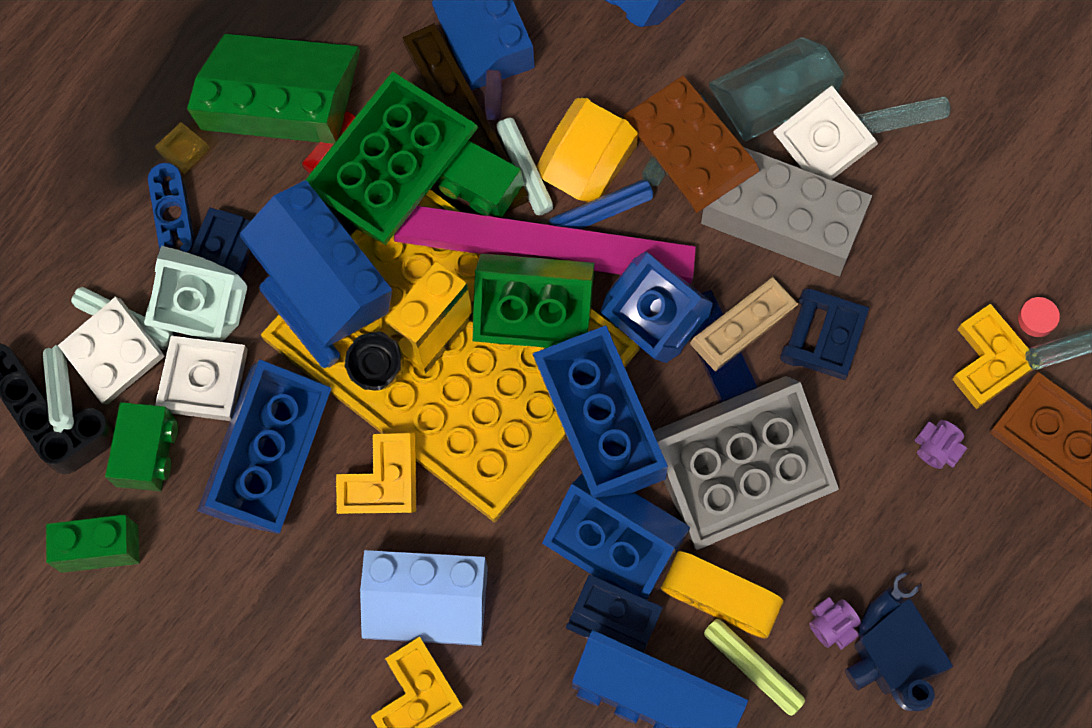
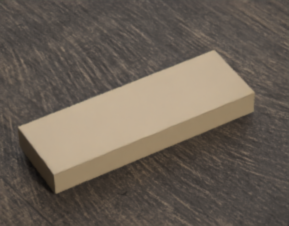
M772 277L695 336L690 344L716 372L795 310L798 303Z

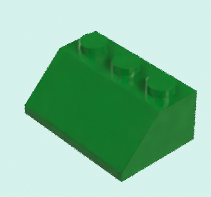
M481 253L475 269L472 341L548 348L589 332L595 263Z

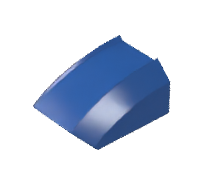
M645 251L631 261L606 294L600 312L652 358L667 363L681 354L684 346L702 323L709 318L713 303L670 268Z

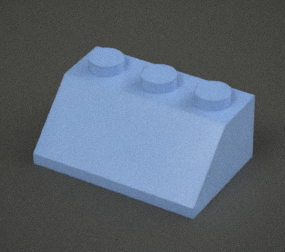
M364 550L360 588L362 639L412 642L420 637L423 643L482 646L488 572L485 557Z

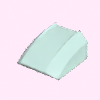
M161 246L157 257L156 275L144 325L213 341H224L239 325L247 285L238 274L212 261L177 249Z

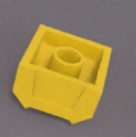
M576 98L556 128L536 168L542 180L578 200L593 201L605 194L636 149L638 133L626 119H621L594 104L588 98Z

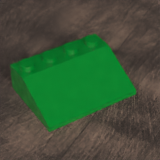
M224 34L196 76L187 110L199 128L204 131L335 144L339 139L360 53L359 46Z
M392 71L307 177L306 181L336 218L386 245L475 133L478 126Z

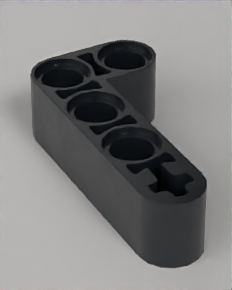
M0 343V398L39 457L57 473L71 474L111 447L115 427L99 410L94 408H85L74 414V424L71 429H64L62 432L54 431L53 425L49 423L47 396L24 362L7 345ZM2 364L11 372L10 374L5 376L2 373ZM28 388L27 394L22 399L16 400L17 394L21 390ZM48 417L46 424L42 428L35 430L36 423L41 418ZM101 424V428L96 435L87 437V433L93 425ZM63 446H68L66 454L60 459H55L57 450Z

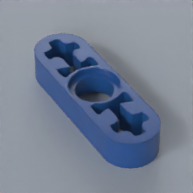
M170 163L158 164L149 172L148 184L159 249L161 246L174 248L175 241L172 233L177 232L178 237L183 243L180 246V251L190 253L195 238L184 178L175 165ZM170 176L172 179L169 181L172 195H167L161 185L164 183V177ZM171 206L180 207L182 212L177 220L171 222L163 220L162 216L167 208Z

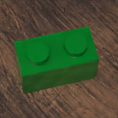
M470 141L464 145L437 180L438 188L446 196L452 199L460 197L469 202L471 208L477 213L484 216L491 214L497 218L503 217L524 185L520 168Z
M120 402L105 478L115 487L161 492L163 480L169 478L171 471V459L168 457L170 443H175L178 434V422L166 407Z
M127 515L46 524V563L61 573L140 564L139 527Z

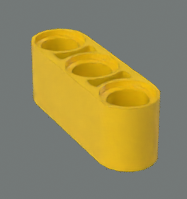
M682 551L677 552L661 586V589L668 595L747 633L764 639L769 637L784 603V600L775 593Z

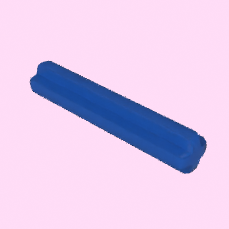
M643 179L550 218L549 225L583 229L653 198L652 187L647 180Z
M270 276L267 277L259 286L261 293L322 368L332 367L340 359L338 350L333 344L326 348L322 346Z

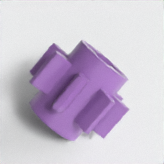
M940 420L936 426L928 422L915 439V442L921 445L917 454L924 462L934 468L942 469L946 463L950 467H954L967 450L966 446L960 444L964 439V434L958 427L948 421Z
M828 597L811 611L816 618L809 623L810 628L825 647L829 648L836 643L840 650H842L859 636L854 628L860 625L861 621L854 609L844 599L834 604L831 598Z

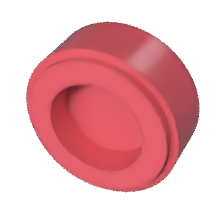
M1043 297L1029 299L1018 314V322L1021 329L1033 337L1049 335L1058 325L1060 319L1057 306L1049 299Z

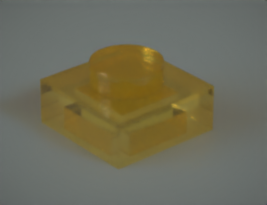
M181 122L155 146L158 153L175 165L183 174L209 150L207 143Z

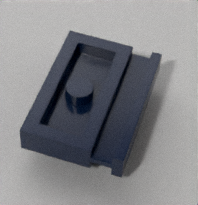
M209 207L190 254L223 266L238 274L241 278L252 252L241 239L240 233L250 221L242 216Z
M589 574L565 628L587 639L591 631L594 630L644 653L663 607Z

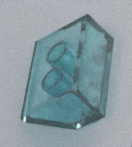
M800 37L709 82V87L746 142L786 122L830 86H833L839 93L844 73L826 46Z

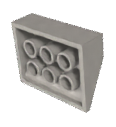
M788 376L779 378L653 431L668 465L666 480L663 481L682 522L691 527L687 534L695 550L704 548L839 490L801 382Z

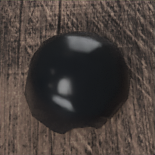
M377 331L358 336L346 352L345 369L349 378L364 390L379 391L392 386L403 372L404 356L400 345L391 336L383 332Z

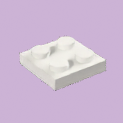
M830 86L773 131L801 169L830 180L834 179L878 145L875 138L833 86Z
M114 297L58 345L99 401L107 405L165 357L125 303L117 297Z
M171 336L155 406L166 407L171 414L231 421L237 404L248 349L242 344Z

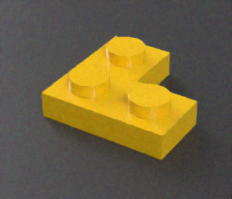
M991 304L964 321L957 329L980 358L955 374L952 380L976 409L1040 364L1039 360Z
M415 433L373 434V474H336L337 514L416 512Z
M420 637L385 658L406 694L371 716L377 728H433L463 708Z

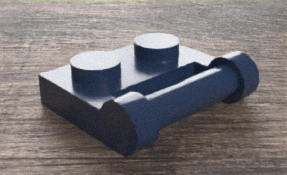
M803 289L799 298L801 307L788 346L783 347L780 360L791 366H802L846 380L869 307L816 290ZM822 309L827 311L814 353L805 351L803 347L815 310Z

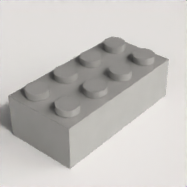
M744 147L756 162L759 172L705 207L701 224L840 277L872 195Z

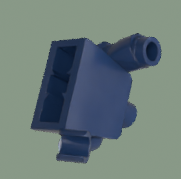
M905 571L895 578L894 587H888L869 604L861 624L858 626L860 640L854 645L861 660L847 667L845 673L857 691L876 681L881 691L885 695L892 694L894 700L904 710L922 711L930 707L935 699V691L926 680L940 676L954 666L911 599L903 600V597L910 598L922 588V583H920L913 590H907L903 586L902 581L911 571Z

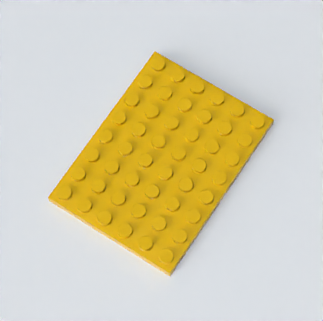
M431 189L417 205L460 212ZM356 229L351 238L392 289L388 314L335 342L333 345L340 353V359L330 368H322L280 315L261 333V337L313 380L331 387L330 393L381 434L415 433L416 461L495 523L567 437L533 357V353L545 348L473 342L472 319L426 374L404 358L403 372L392 386L379 391L362 389L350 380L345 369L346 352L350 345L353 344V341L360 335L380 331L391 336L398 343L403 335L388 325L385 319L435 261L467 283L472 311L474 312L475 269L480 254L394 242V236L384 245ZM591 309L589 332L607 326L625 367L639 351L640 346L624 332Z

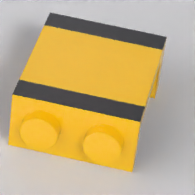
M435 261L385 319L388 325L403 335L398 344L404 358L425 374L473 319L467 283Z

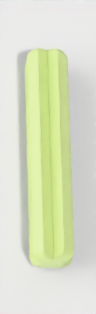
M716 619L706 628L704 632L705 637L788 715H794L804 705L805 698L723 621Z

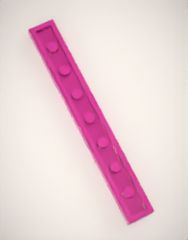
M416 206L394 234V242L476 254L595 263L594 271L620 275L635 257L647 251L690 285L694 274L695 246Z

